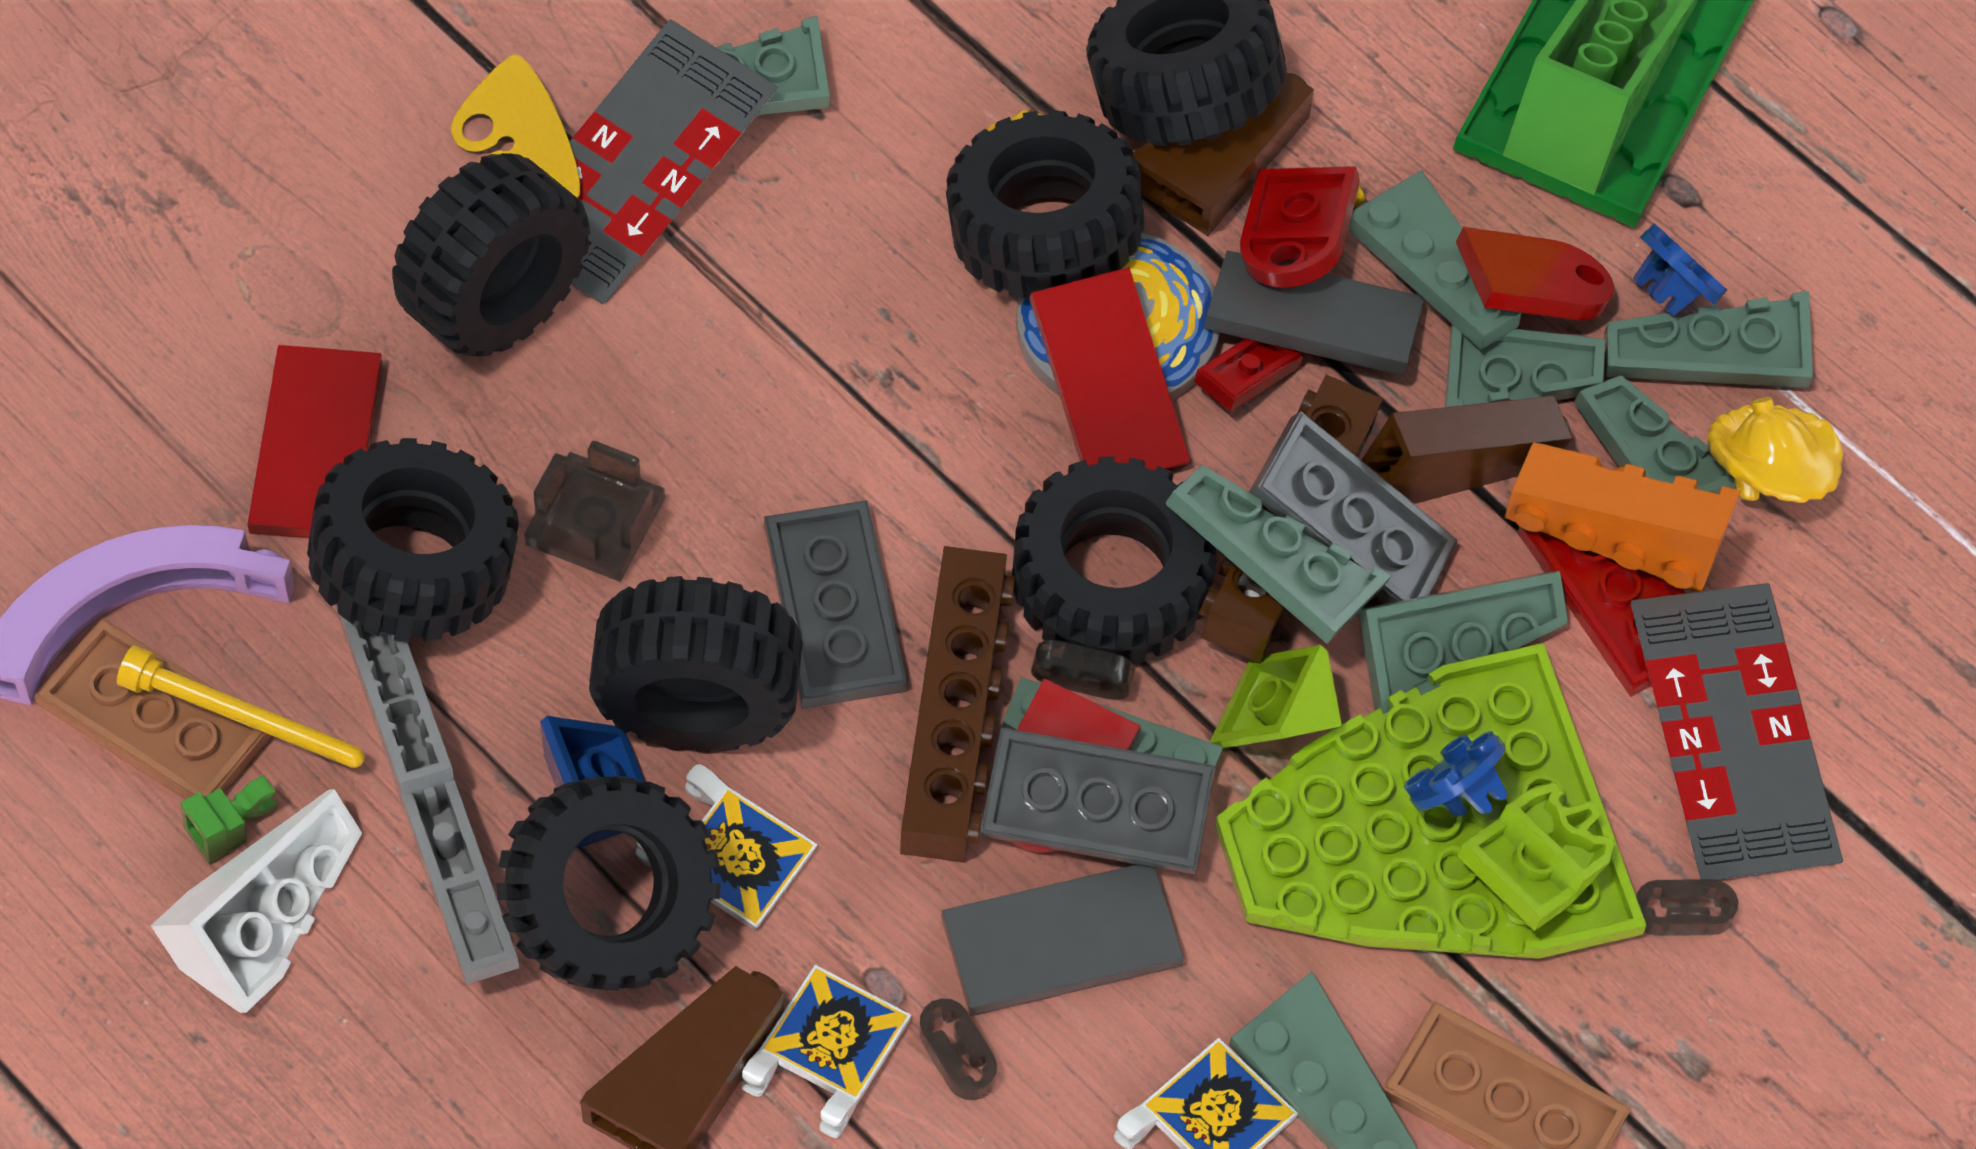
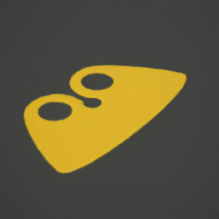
M513 54L492 70L460 106L452 120L450 128L452 138L462 149L478 152L495 146L502 137H512L514 145L509 151L497 150L491 154L511 153L529 158L578 198L580 194V178L574 154L559 115L544 85L531 65L521 56ZM476 114L489 116L493 121V129L488 137L480 141H470L465 138L462 128L468 118Z

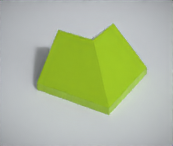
M1316 645L1267 654L1263 656L1260 663L1250 659L1213 733L1210 743L1228 748L1341 727L1342 723L1328 651L1323 646Z

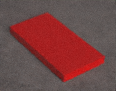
M1130 267L1031 293L1029 297L1079 460H1086L1089 466L1098 464V457L1115 456V462L1129 463V458L1144 460L1145 468L1153 471L1156 470L1157 466L1168 471L1187 466L1190 463V458Z
M278 345L247 523L249 533L309 538L316 495L319 486L324 484L327 473L338 463L341 462L343 464L344 457L362 448L365 452L369 451L383 363L381 353Z
M1519 526L1518 535L1544 572L1560 571L1565 603L1629 696L1631 697L1651 687L1631 601L1685 594V591L1668 584L1664 579L1639 569L1631 570L1624 568L1613 559L1592 551L1577 550L1561 539L1540 531H1528Z

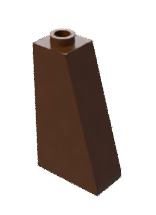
M1286 72L1282 87L1273 103L1268 102L1266 110L1257 118H1249L1246 126L1234 132L1231 129L1222 132L1221 137L1207 141L1206 138L1194 140L1191 145L1179 146L1177 142H1168L1167 146H1156L1151 142L1144 144L1133 152V157L1137 160L1139 166L1142 196L1206 236H1209L1256 181L1258 170L1266 169L1309 119L1314 89L1307 85L1300 76Z
M1554 396L1404 411L1391 414L1361 461L1413 504L1518 477L1533 442L1566 449L1573 438L1570 433L1569 423L1562 415Z
M737 966L732 968L585 1093L580 1101L583 1123L630 1149H697L741 1081L744 1067L761 1048L784 1013L783 992L778 984L761 972L752 971L749 974Z

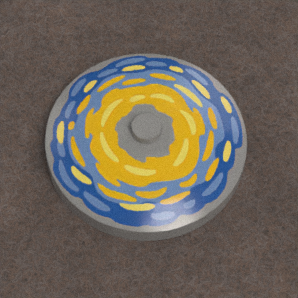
M1141 233L1142 241L1133 256H1129L1130 261L1122 269L1130 267L1171 401H1174L1196 385L1194 379L1197 369L1213 360L1220 332L1204 329L1206 315L1215 289L1204 270L1186 252L1164 239ZM1027 295L1026 300L1018 298L1016 332L1020 350L1028 366L1038 379L1059 395L1030 302V295Z

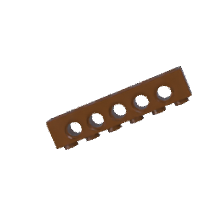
M1326 374L1317 393L1309 389L1307 390L1298 412H1303L1359 458L1374 427L1383 398ZM1262 505V508H1263L1264 510H1266V511H1268L1269 513L1273 514V513H1272L1270 510H1268L1264 505ZM1225 556L1219 574L1226 578L1220 589L1211 585L1199 612V615L1207 618L1201 638L1260 663L1286 608ZM1246 590H1251L1258 593L1260 596L1250 597L1243 594L1242 592H1245Z
M944 546L901 827L900 854L965 863L967 844H978L982 812L973 811L972 808L974 794L985 796L989 763L979 762L981 746L992 747L996 715H988L986 710L988 699H999L1002 668L993 667L995 652L1005 653L1009 621L999 620L1001 606H1012L1015 577L1014 575L1006 574L1007 554ZM967 606H978L982 608L984 611L980 613H969L964 611L963 608ZM961 652H970L975 654L977 658L962 660L955 655ZM953 699H964L971 704L966 707H955L948 702ZM947 746H957L963 749L964 752L959 755H948L942 752L941 749ZM939 794H950L958 800L950 804H943L936 801L934 797Z

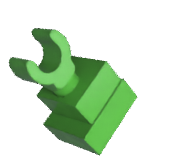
M260 776L248 783L242 791L235 795L232 801L228 800L221 788L205 797L198 792L181 802L184 829L208 863L212 864L229 854V851L247 842L243 819L263 816L274 810L277 804L272 796L276 794V791L265 776Z

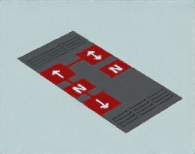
M668 20L569 141L580 178V194L578 199L584 205L590 226V234L587 235L590 243L588 254L582 257L583 268L578 278L573 279L571 284L599 303L605 304L777 91L778 86L675 21Z
M1764 583L1632 600L1631 607L1700 880L1707 882L1842 863L1843 858L1770 584Z

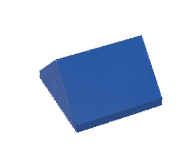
M546 716L540 721L544 757L556 787L568 782L582 781L584 778L612 776L634 777L636 781L645 782L626 733L616 728V726ZM615 830L595 832L582 839L578 846L580 848L622 834L623 832Z

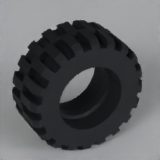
M1117 0L1116 6H1108L1100 15L1098 22H1095L1086 47L1089 67L1104 117L1108 119L1112 127L1123 135L1125 134L1132 140L1141 143L1149 140V142L1156 146H1167L1168 142H1177L1179 146L1191 145L1194 140L1203 138L1210 141L1221 137L1222 132L1230 129L1234 132L1246 126L1249 118H1257L1266 110L1268 102L1273 103L1282 87L1287 70L1273 7L1270 5L1269 0Z
M1051 110L1050 115H1038L1037 111L1023 113V118L1013 121L1010 117L996 122L993 130L983 129L971 140L972 146L966 144L955 158V163L949 169L946 180V197L954 249L958 259L964 262L965 269L978 280L983 278L984 285L999 293L1006 289L1010 296L1026 300L1027 295H1031L1033 292L1120 270L1130 261L1129 256H1133L1142 241L1144 209L1138 162L1134 159L1133 150L1121 137L1118 138V134L1103 123L1096 126L1095 120L1091 117L1078 114L1074 118L1069 117L1065 111ZM1057 197L1076 201L1067 207L1050 212L1030 213L1015 209L1027 202L1041 198Z
M501 153L483 156L479 163L469 162L459 168L460 173L456 176H448L438 185L439 190L431 198L427 196L418 207L420 212L416 218L409 220L403 231L405 239L403 243L397 245L394 255L397 265L392 267V280L399 305L447 348L463 356L483 357L492 355L493 351L503 352L513 347V342L516 340H525L533 334V328L540 322L545 323L554 314L552 310L558 302L565 300L571 291L569 288L574 278L579 277L583 268L582 257L588 254L590 243L587 235L590 234V226L584 205L576 196L532 160L524 158L520 154Z
M402 438L399 444L391 445L388 440L371 444L368 452L360 448L344 457L343 464L341 462L338 463L327 473L325 482L319 486L315 499L307 555L310 558L308 568L311 578L319 585L318 592L330 606L337 604V613L351 624L357 620L364 624L363 629L366 632L376 636H380L381 632L395 635L394 640L409 642L411 637H423L424 642L442 639L443 633L449 632L451 636H455L469 630L471 621L475 625L482 622L492 613L493 606L499 604L505 594L518 539V514L512 506L513 499L507 488L503 484L497 485L498 477L485 464L481 467L474 464L475 458L461 449L458 453L447 450V444L433 440L431 445L418 444L417 438ZM391 526H413L435 533L446 540L453 548L432 554L410 553L386 544L373 532Z
M1115 456L1098 457V464L1088 466L1086 460L1070 464L1068 474L1065 476L1060 471L1053 473L1043 481V491L1040 489L1035 490L1025 502V512L1019 515L1015 532L1012 575L1015 577L1014 594L1017 604L1024 606L1023 617L1030 627L1036 630L1043 627L1042 639L1053 648H1058L1063 644L1068 647V656L1084 661L1086 655L1099 658L1098 665L1114 666L1115 659L1127 658V663L1132 665L1145 662L1146 653L1153 651L1155 656L1160 657L1173 650L1174 638L1178 641H1184L1194 631L1196 620L1203 618V616L1199 615V612L1213 583L1217 548L1165 504L1172 492L1183 483L1182 481L1176 485L1172 482V472L1160 466H1157L1155 471L1145 468V461L1135 458H1129V463L1115 462ZM1115 534L1135 539L1147 546L1160 560L1163 568L1154 577L1141 584L1124 588L1106 587L1095 584L1078 574L1068 563L1065 555L1073 546L1087 538L1097 535Z
M682 576L667 577L665 581L656 582L654 579L642 581L635 589L629 586L621 590L600 611L596 624L589 678L590 695L607 721L613 720L616 728L625 733L630 731L636 733L638 739L649 743L657 741L665 743V747L680 749L681 747L695 748V751L710 752L711 748H723L724 751L737 750L743 744L754 746L762 743L766 737L772 738L778 734L795 713L803 644L801 632L792 616L790 617L787 610L778 602L772 604L767 595L757 590L753 592L746 591L742 585L727 581L726 584L713 582V578L697 577V580H683Z
M634 777L584 778L582 781L568 782L554 788V793L548 797H539L528 807L530 815L525 821H516L508 834L514 841L510 850H502L498 867L505 868L504 883H497L498 900H506L508 913L502 915L507 930L509 932H516L520 941L516 946L526 958L535 959L539 962V969L551 977L561 978L568 981V984L585 988L615 991L621 988L637 989L650 985L651 979L656 977L666 978L679 970L677 962L681 958H692L701 947L700 942L696 940L700 931L711 930L716 915L708 912L710 900L720 899L721 883L712 882L711 868L720 866L716 850H707L703 840L710 833L702 820H692L688 814L691 807L680 797H670L665 794L664 787L653 782L636 781ZM603 830L620 831L632 836L647 854L653 872V892L646 912L629 931L613 936L597 935L582 928L570 913L563 890L564 872L572 851L586 836Z

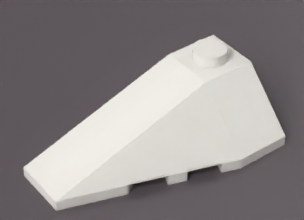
M335 789L327 790L190 889L161 915L151 927L179 970L239 1013H246L284 977L291 964V961L287 959L300 934L308 933L315 920L311 916L324 890L332 888L362 832Z

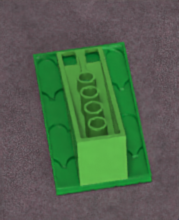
M1532 0L1460 129L1452 150L1471 158L1476 157L1478 158L1477 161L1517 178L1520 176L1528 183L1563 198L1565 196L1569 197L1570 201L1607 217L1613 216L1615 217L1614 220L1636 228L1684 138L1693 117L1720 70L1729 49L1750 13L1755 0Z

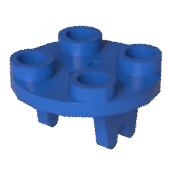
M1655 223L1640 236L1652 248V251L1634 275L1633 280L1639 286H1643L1649 279H1653L1646 288V292L1659 304L1672 296L1665 306V310L1670 315H1676L1701 294L1715 305L1727 291L1719 281Z
M1488 731L1473 741L1466 734L1454 739L1440 753L1444 760L1432 769L1425 768L1419 771L1404 784V789L1409 794L1411 803L1416 809L1422 811L1443 804L1454 816H1463L1466 814V807L1462 803L1461 797H1464L1479 813H1490L1492 805L1487 799L1488 792L1495 800H1503L1507 797V792L1493 767L1505 752V744L1493 731Z

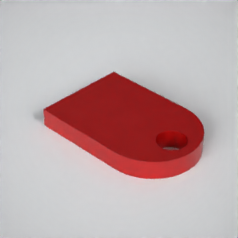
M1357 167L1258 170L1240 239V251L1244 266L1253 279L1267 286L1288 288L1311 283L1333 269L1343 253L1360 179ZM1296 259V261L1290 265H1278L1282 261Z
M1464 226L1455 242L1480 299L1486 308L1571 320H1592L1603 314L1614 294V282L1605 267L1585 251L1565 242Z
M1044 678L1017 730L1131 750L1141 731V726ZM1009 841L1012 845L1031 853L1049 854L1061 851Z

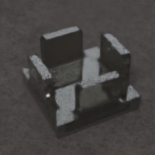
M594 440L587 449L588 458L570 451L567 457L555 453L534 491L535 515L524 534L525 545L621 582L665 500V488L641 478L640 460L636 456Z

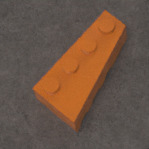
M1533 442L1512 489L1504 518L1516 522L1525 530L1532 532L1540 531L1561 539L1577 550L1592 551L1613 559L1624 568L1631 570L1639 569L1660 577L1676 588L1701 592L1704 589L1723 542L1741 490L1722 486L1720 493L1715 494L1698 490L1697 480L1676 475L1674 482L1668 483L1649 478L1643 467L1625 464V466L1616 467L1615 469L1604 468L1596 456Z

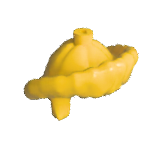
M1762 397L1751 401L1752 406L1744 405L1739 409L1730 410L1728 413L1719 415L1716 421L1710 425L1707 435L1710 453L1719 465L1724 467L1727 473L1734 477L1737 490H1741L1739 496L1742 500L1756 501L1759 499L1761 492L1765 496H1775L1781 501L1805 503L1808 500L1822 499L1827 493L1833 492L1838 486V480L1842 472L1843 450L1838 435L1827 420L1819 419L1816 415L1802 412L1800 409H1787L1782 405L1774 406L1772 397Z

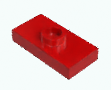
M1245 338L1197 369L1194 382L1229 412H1232L1300 368L1303 355L1296 350Z

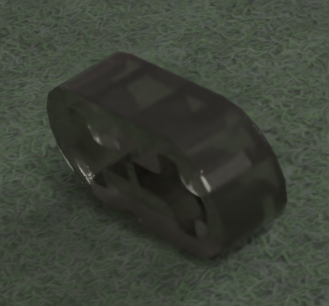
M1046 640L1040 642L1036 648L1031 673L1040 682L1045 678L1070 691L1117 700L1128 696L1135 667L1130 660L1114 653L1062 641Z
M1713 879L1654 880L1642 885L1636 894L1647 925L1644 932L1655 936L1721 934L1729 929L1732 924L1739 902L1736 892L1730 885ZM1706 898L1713 899L1715 907L1721 908L1718 916H1710L1709 909L1702 907ZM1651 899H1658L1661 907L1667 909L1664 917L1656 916L1654 908L1648 907Z
M944 998L930 1002L924 1007L920 1015L919 1036L923 1046L949 1089L956 1096L964 1100L974 1101L984 1098L992 1091L996 1084L997 1062L994 1054L967 1010L959 1002ZM941 1017L946 1024L955 1021L953 1031L955 1043L952 1044L946 1033L942 1030L933 1033L935 1019ZM964 1055L973 1068L983 1066L981 1080L975 1082L970 1075L963 1078L960 1077L963 1066L960 1056Z

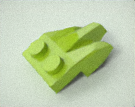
M1556 782L1529 789L1510 802L1504 808L1499 819L1464 842L1457 854L1534 931L1569 907L1610 863L1614 840L1608 836H1594L1589 832V829L1601 816L1594 800L1573 807L1562 806L1559 802L1562 791Z

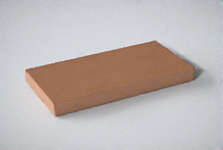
M102 617L34 695L36 704L185 800L198 792L205 797L219 788L225 793L272 736L155 688L152 692L142 690L140 693H136L117 685V674L127 651L133 645L155 653L156 660L163 662L164 669L213 688Z
M1436 1001L1431 1005L1382 1088L1390 1102L1476 1149H1610L1631 1111V1107Z

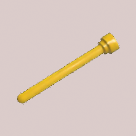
M133 645L127 651L117 674V685L133 692L140 693L142 690L152 692L155 688L348 767L357 768L364 762L365 755L361 748L163 668V662L156 660L155 653Z

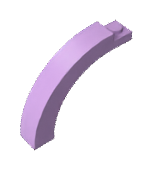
M184 525L160 527L130 533L86 549L57 565L35 581L11 604L0 618V699L32 705L34 695L37 693L43 677L66 645L100 617L140 598L173 590L201 588L239 592L290 603L295 588L291 561L270 550L250 551L245 530L220 526Z

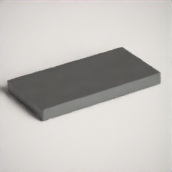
M1227 250L1206 315L1204 329L1404 376L1424 298L1330 274H1325L1321 278L1301 286L1288 288L1271 287L1256 281L1248 274L1241 253ZM1279 263L1278 265L1286 266L1288 264Z
M1301 411L1293 415L1288 421L1249 491L1260 498L1262 505L1276 516L1285 518L1286 515H1289L1304 524L1305 527L1302 532L1327 547H1330L1332 542H1335L1352 552L1349 559L1369 572L1374 567H1377L1391 575L1385 586L1375 595L1384 604L1428 596L1458 541Z
M868 501L764 516V527L780 605L794 619L801 632V639L803 641L798 693L802 709L907 692L906 675Z
M1001 727L980 834L983 837L1196 875L1214 780L1215 765Z
M1137 864L942 910V922L970 1016L1183 965L1184 957L1155 867Z

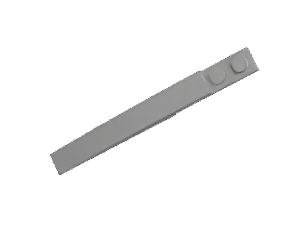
M338 614L436 905L439 906L465 984L468 985L520 968L517 953L503 921L502 911L454 780L453 769L408 642L394 640L395 635L381 632L380 636L368 633L363 629L364 624L357 620L351 624Z

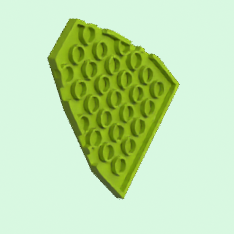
M1544 643L1442 665L1430 672L1427 680L1431 681L1433 687L1438 683L1441 686L1421 695L1416 687L1406 693L1401 689L1387 698V703L1391 709L1389 712L1383 714L1381 708H1378L1365 717L1359 714L1343 723L1341 727H1337L1307 744L1291 757L1290 764L1270 780L1265 777L1251 789L1250 795L1245 800L1234 802L1216 817L1215 828L1245 922L1366 947L1535 959L1643 935L1647 926ZM1488 731H1493L1495 735L1500 737L1505 744V752L1493 767L1507 792V797L1503 800H1495L1488 792L1487 799L1492 805L1490 813H1479L1464 797H1461V801L1466 807V814L1463 816H1454L1443 804L1424 811L1414 807L1410 801L1409 794L1404 789V784L1419 771L1425 768L1432 769L1444 760L1440 753L1447 744L1465 734L1468 735L1471 741ZM1556 782L1562 791L1559 799L1562 806L1573 807L1594 800L1601 816L1589 829V832L1594 836H1608L1614 840L1610 863L1569 907L1534 931L1457 854L1464 842L1499 819L1504 808L1510 802L1529 789Z

